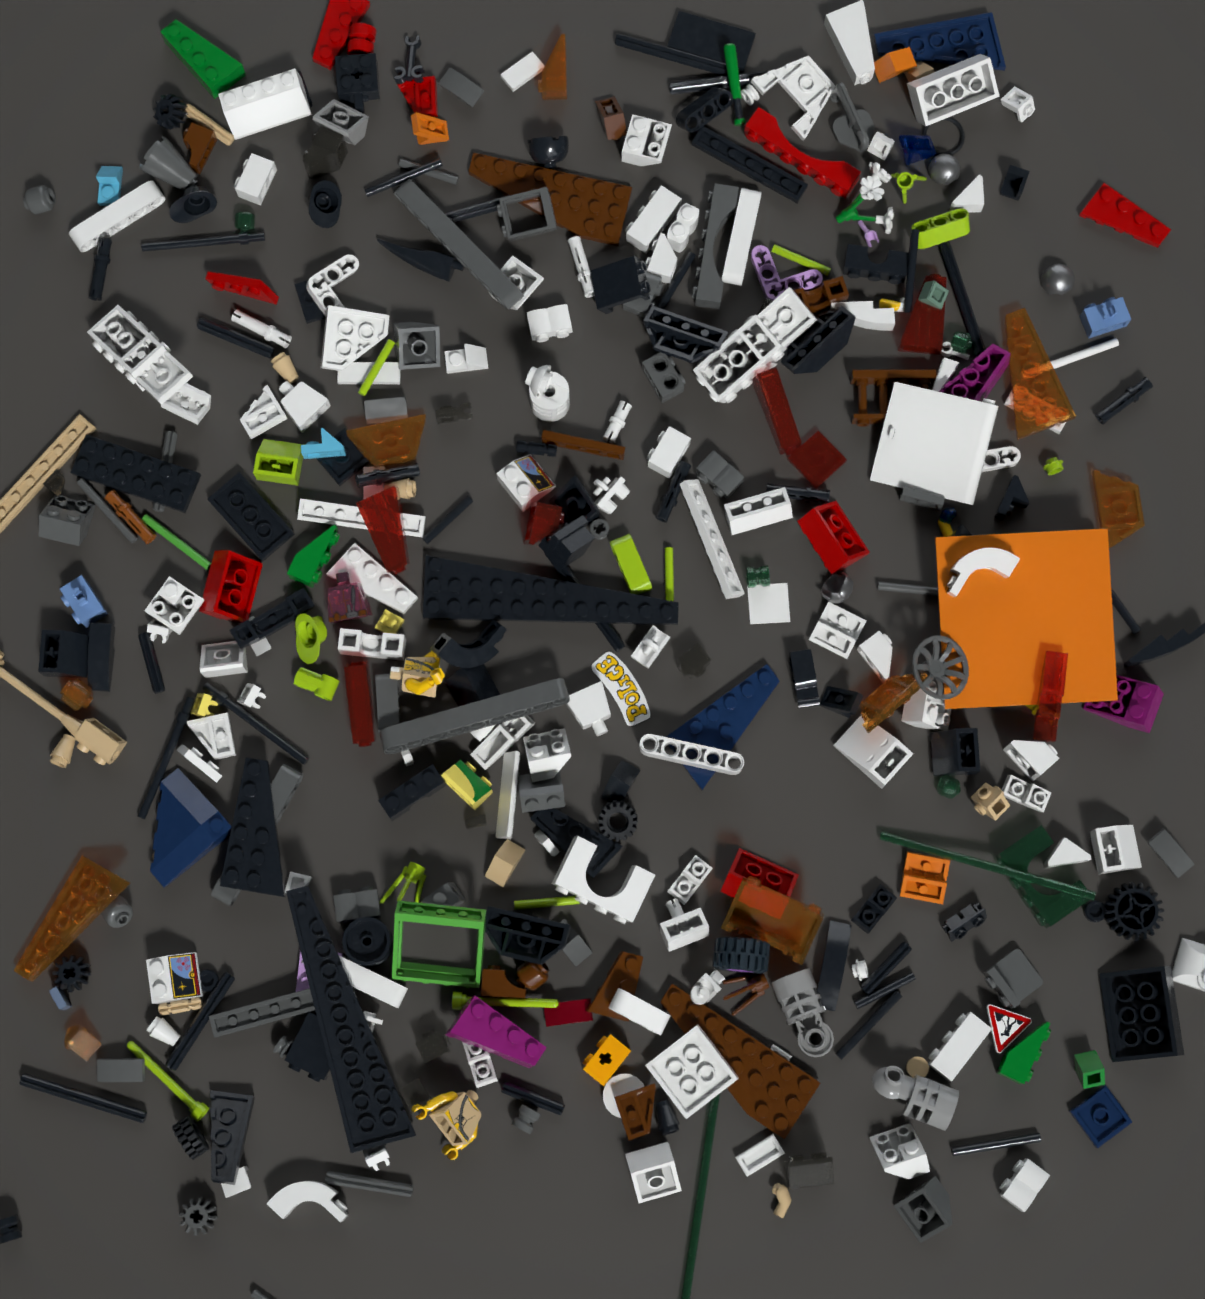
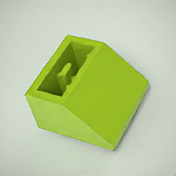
M263 439L256 454L253 470L256 479L298 486L303 461L301 445L304 444Z

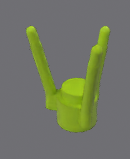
M908 172L891 174L892 178H897V184L902 189L904 204L907 203V190L912 188L914 181L927 180L924 176L911 175Z
M410 861L408 867H404L402 873L385 893L380 903L383 904L404 877L406 882L397 898V902L402 900L411 882L416 884L419 881L415 896V902L419 903L423 883L427 877L424 875L426 869Z

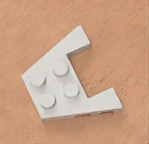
M810 56L788 63L776 70L768 71L766 74L756 76L750 81L761 95H764L776 83H779L805 112L791 126L792 130L802 141L809 134L835 88L833 82Z

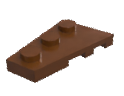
M620 951L607 973L608 976L604 983L599 987L595 998L585 1011L629 1022V1019L608 1007L618 988L635 996L643 956Z

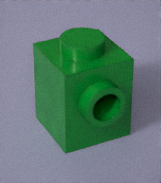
M1096 1050L1074 1055L1075 1072L1083 1089L1105 1084V1068Z

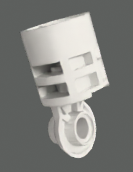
M544 365L539 368L532 367L527 375L525 384L529 385L530 404L533 414L546 422L560 420L567 414L570 406L569 386L566 379L560 374L550 371L551 365Z

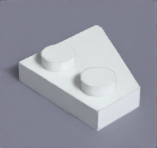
M268 385L263 388L264 392L258 400L253 401L250 409L240 419L251 439L287 419Z
M228 713L187 721V725L215 760L236 756Z
M183 744L179 746L177 751L216 783L219 781L222 775L217 772L220 769L211 761L208 763L201 759L203 754L194 747L190 750Z

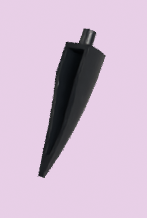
M377 239V242L403 261L425 273L448 282L451 280L455 269L463 271L465 268L455 257L441 252L407 248Z

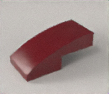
M591 999L558 1002L559 1004L556 1008H544L546 1027L593 1021V1014L585 1011L588 1005L591 1004Z

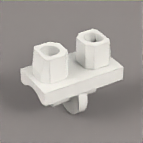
M621 476L619 478L615 477L610 484L611 480L608 477L603 481L596 479L593 482L597 487L593 494L598 496L603 492L594 503L598 509L607 514H611L617 508V505L610 499L614 494L620 500H623L630 493V490L624 484L626 480Z
M652 625L631 657L649 669L669 641L670 636Z
M716 969L710 975L705 973L693 985L690 992L691 1000L698 1005L708 1003L722 989L719 984L725 977Z

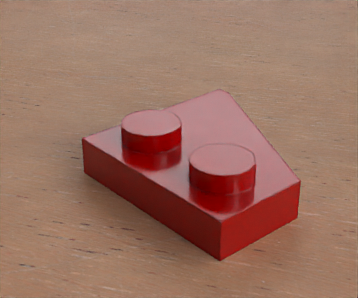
M435 76L423 77L424 81L421 83L412 80L397 84L414 113L438 117Z

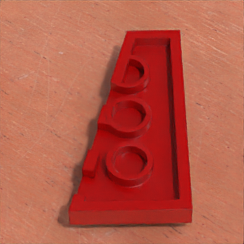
M329 1L312 57L313 62L329 70L332 69L335 64V56H340L350 40L351 25L361 22L370 7V1Z
M1103 183L1079 215L1085 219L1087 217L1095 220V223L1102 226L1112 227L1119 233L1124 232L1132 235L1134 239L1157 248L1171 231L1169 227L1106 183Z

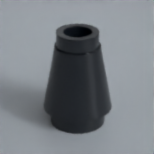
M669 1100L656 1103L658 1128L662 1135L678 1132V1125L680 1123Z

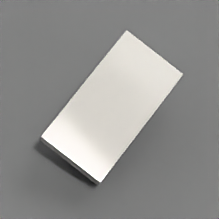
M1013 775L1007 776L1002 788L1006 798L1039 812H1044L1051 792L1035 784H1029Z
M695 855L667 892L685 905L713 868Z
M462 1042L476 1087L479 1088L498 1081L490 1053Z

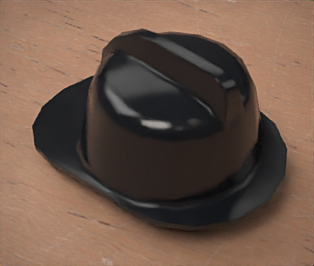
M326 180L318 182L313 186L309 198L310 218L321 228L333 227L339 219L342 195L340 189L333 182Z
M190 186L183 192V197L177 199L171 205L169 210L170 217L178 223L194 221L214 211L217 206V199L212 193L208 192L206 187Z

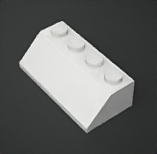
M295 68L219 94L223 113L235 140L312 115L302 78Z

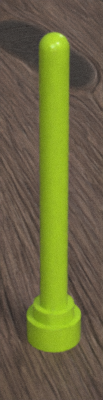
M453 992L452 1009L462 1010L471 997H467V994H463V992ZM478 997L489 1006L556 1008L559 1004L556 999Z
M134 1041L127 1043V1048L137 1058L145 1059V1066L190 1108L191 1116L197 1122L206 1115L210 1108L204 1102H196Z

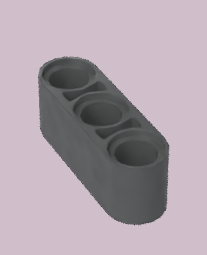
M390 673L375 675L379 732L386 727L401 723L399 681L390 679Z

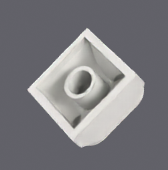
M1181 938L1172 970L1174 982L1205 992L1204 944Z

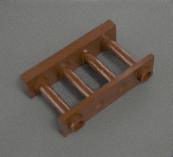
M852 370L850 384H856L858 387L859 414H853L851 424H857L859 427H866L869 424H884L888 410L887 386L898 382L907 385L918 384L921 388L929 389V386L934 384L936 380V370ZM868 384H877L879 387L880 414H867L866 386Z

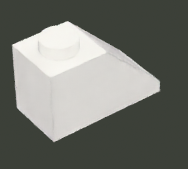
M878 631L859 645L857 651L882 683H884L889 678L893 647L891 646L890 638L885 633L882 635Z

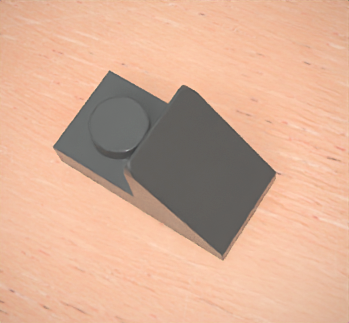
M565 919L560 922L569 925ZM570 927L566 947L562 951L577 967L593 952L579 934Z

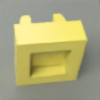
M385 609L375 629L382 633L397 634L404 623V619Z
M197 693L190 714L204 717L213 716L214 714L208 711L209 705L218 706V703L211 700L212 696Z

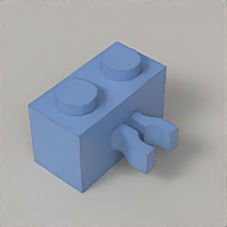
M1111 297L1099 305H1096V303L1089 304L1084 307L1079 316L1088 339L1126 327L1131 321L1123 297L1117 299Z
M82 575L60 588L63 594L60 598L67 607L71 606L74 611L71 615L78 625L82 623L87 628L90 626V623H95L108 614Z

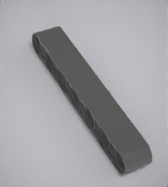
M286 764L281 766L271 784L276 825H278L303 778V773ZM221 874L211 896L232 906L241 890L221 887Z

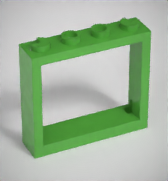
M398 901L394 921L392 979L422 982L425 984L434 983L445 986L480 988L486 910ZM404 921L478 929L475 969L402 962Z

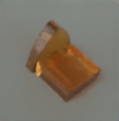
M75 1025L67 1029L64 1040L65 1048L71 1049L86 1061L102 1045L98 1039L87 1032V1029L81 1025Z

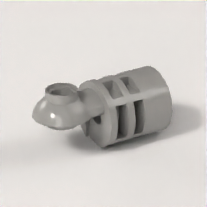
M810 968L772 982L771 985L777 1001L782 1005L781 1011L785 1013L787 1018L786 1024L796 1023L799 1030L798 1045L802 1052L811 1057H821L827 1054L833 1046L834 1037L832 1030L823 1022L820 1013L826 1011V1008L821 1004V995L817 994L815 989L817 985ZM815 1032L819 1033L822 1037L819 1045H814L811 1042V1035Z
M897 1066L883 1067L874 1073L872 1083L880 1095L889 1099L900 1098L907 1101L902 1115L946 1131L957 1106L959 1090L917 1074L914 1078L904 1075V1072Z

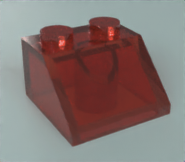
M540 502L532 503L524 544L534 545L558 529L559 524L562 525L564 520V512H561L562 507Z

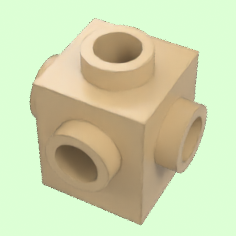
M986 782L971 796L975 803V810L980 815L984 816L986 814L995 821L1010 807L1004 792L998 786L992 787Z

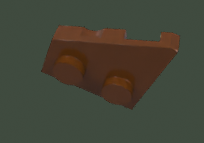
M655 1083L614 1097L628 1140L650 1133L656 1090Z

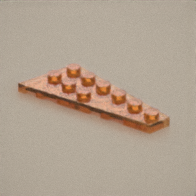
M1022 308L1006 314L1005 327L1008 352L1011 353L1009 366L1017 440L1073 420L1076 414L1026 309Z
M81 856L13 971L33 982L106 909L130 882L90 859Z

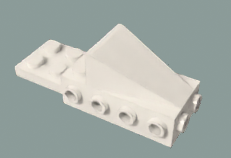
M789 287L758 315L755 314L744 321V325L734 330L728 336V339L722 343L720 350L710 354L708 357H704L697 363V366L693 369L697 375V381L702 386L707 387L710 391L708 394L715 402L730 403L737 397L736 393L739 390H744L753 383L752 379L755 376H760L767 370L777 365L776 361L784 356L787 346L817 319L793 289Z
M117 305L87 331L94 340L92 345L99 353L104 351V357L110 363L114 361V366L122 374L126 372V378L133 385L136 383L140 390H146L162 405L193 376L169 353L171 350L163 341L159 343V338L152 331L148 333V328L141 321L137 322V318L130 311L126 312Z

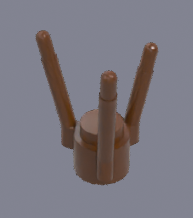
M750 973L723 980V984L748 980L747 986L723 996V1000L733 998L748 990L751 993L756 992L731 1013L733 1016L755 999L765 994L764 990L769 988V984L763 973Z

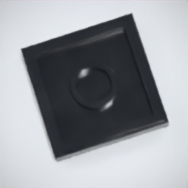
M346 428L334 436L344 446L346 456L316 458L339 487L372 461L371 457Z

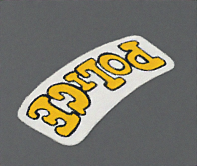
M612 652L603 654L592 664V670L612 694L623 714L626 724L634 726L649 719L650 710L646 698L632 673Z

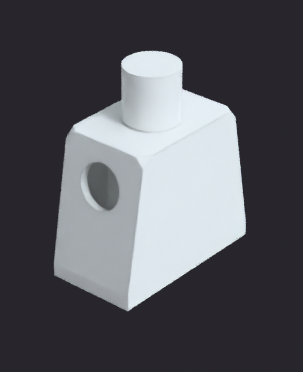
M286 381L279 388V391L285 395L280 401L283 408L302 433L331 407L326 397L304 382H300L293 387Z
M602 681L569 695L570 701L566 705L583 730L592 726L596 736L608 732L604 720L609 719L611 713Z

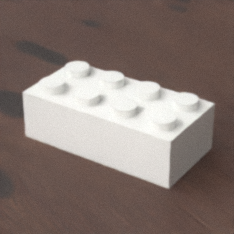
M982 54L907 83L916 121L924 126L931 125L1000 97L991 59Z

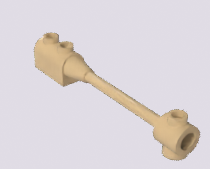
M0 650V677L59 719L75 737L74 739L79 742L77 744L79 750L88 753L89 750L96 754L94 760L101 765H105L106 762L111 764L118 758L127 741L95 718L85 719L83 722L58 709L3 668L5 663L2 660L4 653Z

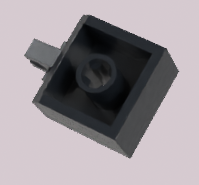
M376 53L335 56L339 102L355 103V110L365 113L364 102L380 99Z

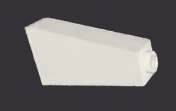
M860 0L826 14L824 26L854 86L859 83H868L873 78L875 71L863 0Z

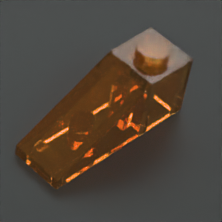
M565 34L560 35L542 71V80H538V92H542L543 100L567 99Z

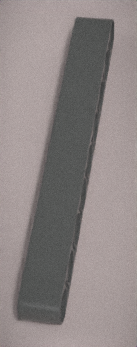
M408 179L393 192L398 200L505 309L509 310L524 297L519 288L412 180Z
M558 678L386 727L379 734L384 753L395 754L567 704L570 701L565 680Z

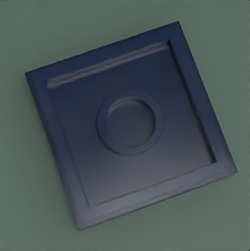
M1103 1085L1069 1111L1095 1148L1102 1146L1132 1123L1130 1117L1106 1085Z

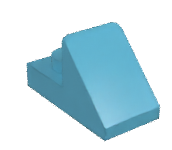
M101 166L96 178L99 182V206H109L120 199L122 167Z
M321 428L322 443L319 444V442L311 441L307 442L306 445H301V453L304 459L346 456L344 446L323 428Z

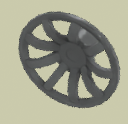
M936 635L924 639L915 649L912 661L914 677L920 688L927 695L935 699L947 700L956 697L962 692L968 681L969 666L965 653L955 641L945 636ZM938 641L947 643L946 649L940 656ZM930 642H932L934 647L932 656L924 648ZM952 648H954L960 657L946 662L945 659L951 653ZM922 653L926 661L922 664H917L918 656ZM962 662L963 673L948 670V667ZM918 670H920V674L925 681L922 682ZM947 676L960 678L959 686L956 688L955 684ZM932 681L936 683V693L927 688ZM942 682L949 686L951 693L942 694Z

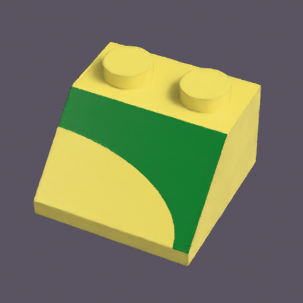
M460 760L441 776L453 791L472 809L476 810L493 793L490 788L492 784L484 776L479 778L474 773L476 768L468 761L464 763Z

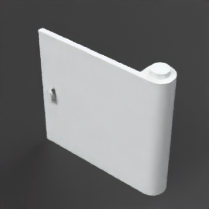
M894 382L870 480L900 488L907 487L945 497V499L973 505L999 406L995 405V401L983 398L982 402Z

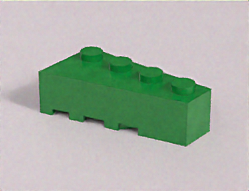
M174 20L160 31L165 44L214 99L246 76L244 67L240 62L178 20Z

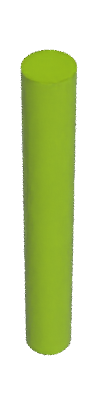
M775 244L771 252L810 269L818 270L824 275L828 276L831 268Z
M387 340L358 391L360 395L365 396L394 347V341Z
M672 547L665 548V596L668 601H674Z
M576 896L514 901V909L580 904V902L575 900Z

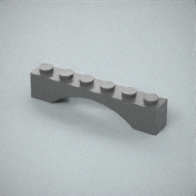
M715 183L714 190H709L708 203H711V209H706L705 222H708V228H703L701 241H705L704 248L700 247L698 260H702V265L697 267L695 279H698L699 283L698 286H694L692 298L696 299L695 306L720 310L724 283L714 263L713 246L720 229L735 214L739 187Z

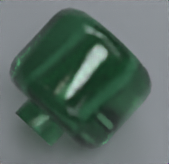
M249 212L235 213V228L240 229V232L253 230L255 228V215Z
M956 331L950 348L952 347L955 352L966 353L973 344V341H970V334Z
M948 775L942 776L937 784V793L948 799H953L961 791L959 780Z

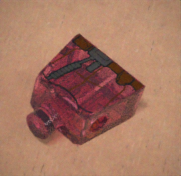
M348 572L336 574L338 586L328 588L329 623L373 616L361 583H350Z

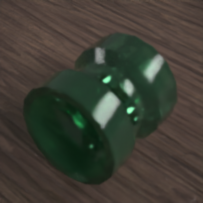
M768 565L761 566L760 568H746L748 588H755L757 585H762L763 587L770 586Z

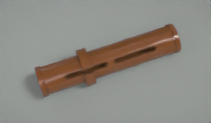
M115 490L110 491L104 499L116 510V514L129 524L146 545L156 538L157 535L132 510L129 502H125Z

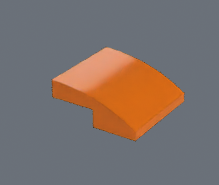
M907 851L900 896L943 904L950 859Z

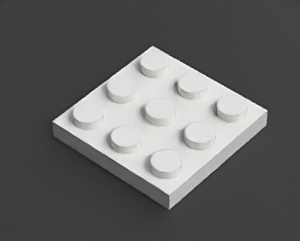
M696 1025L645 1065L685 1119L739 1079L699 1025Z

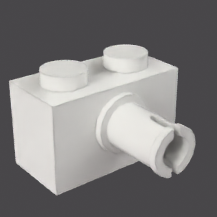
M677 898L673 899V904L671 900L666 903L672 919L660 923V933L669 952L709 936V925L701 908L684 914Z

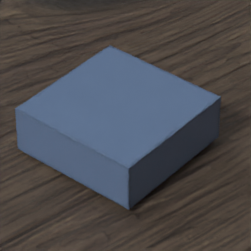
M56 986L49 990L50 995L60 1010H67L72 1007L60 987Z

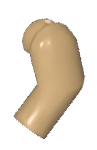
M776 1183L772 1187V1193L778 1199L774 1214L784 1218L791 1204V1197L788 1188L784 1184Z

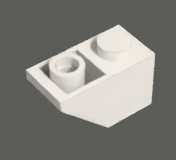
M660 233L659 238L654 239L651 251H654L652 258H647V272L662 277L663 283L670 284L677 267V257L665 234Z

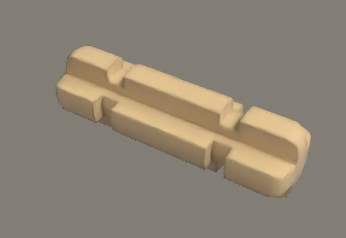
M200 997L191 998V1000L173 1001L170 1004L161 1003L158 1005L159 1014L164 1016L170 1015V1013L187 1012L191 1009L198 1010L202 1008V1000Z

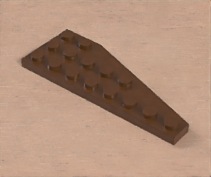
M473 153L469 175L488 186H493L505 196L547 187L557 226L569 230L573 235L579 236L582 239L619 246L632 187ZM541 197L518 202L545 218Z
M672 984L660 1001L685 1034L696 1025L701 1027L739 1077L727 1089L747 1115L785 1139L821 1083L704 1004H695L689 994Z

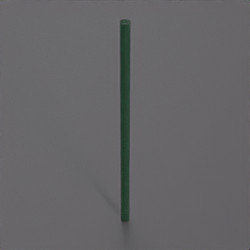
M882 831L880 835V840L1093 901L1095 899L1096 892L887 832Z
M720 1094L710 1100L681 1299H690Z

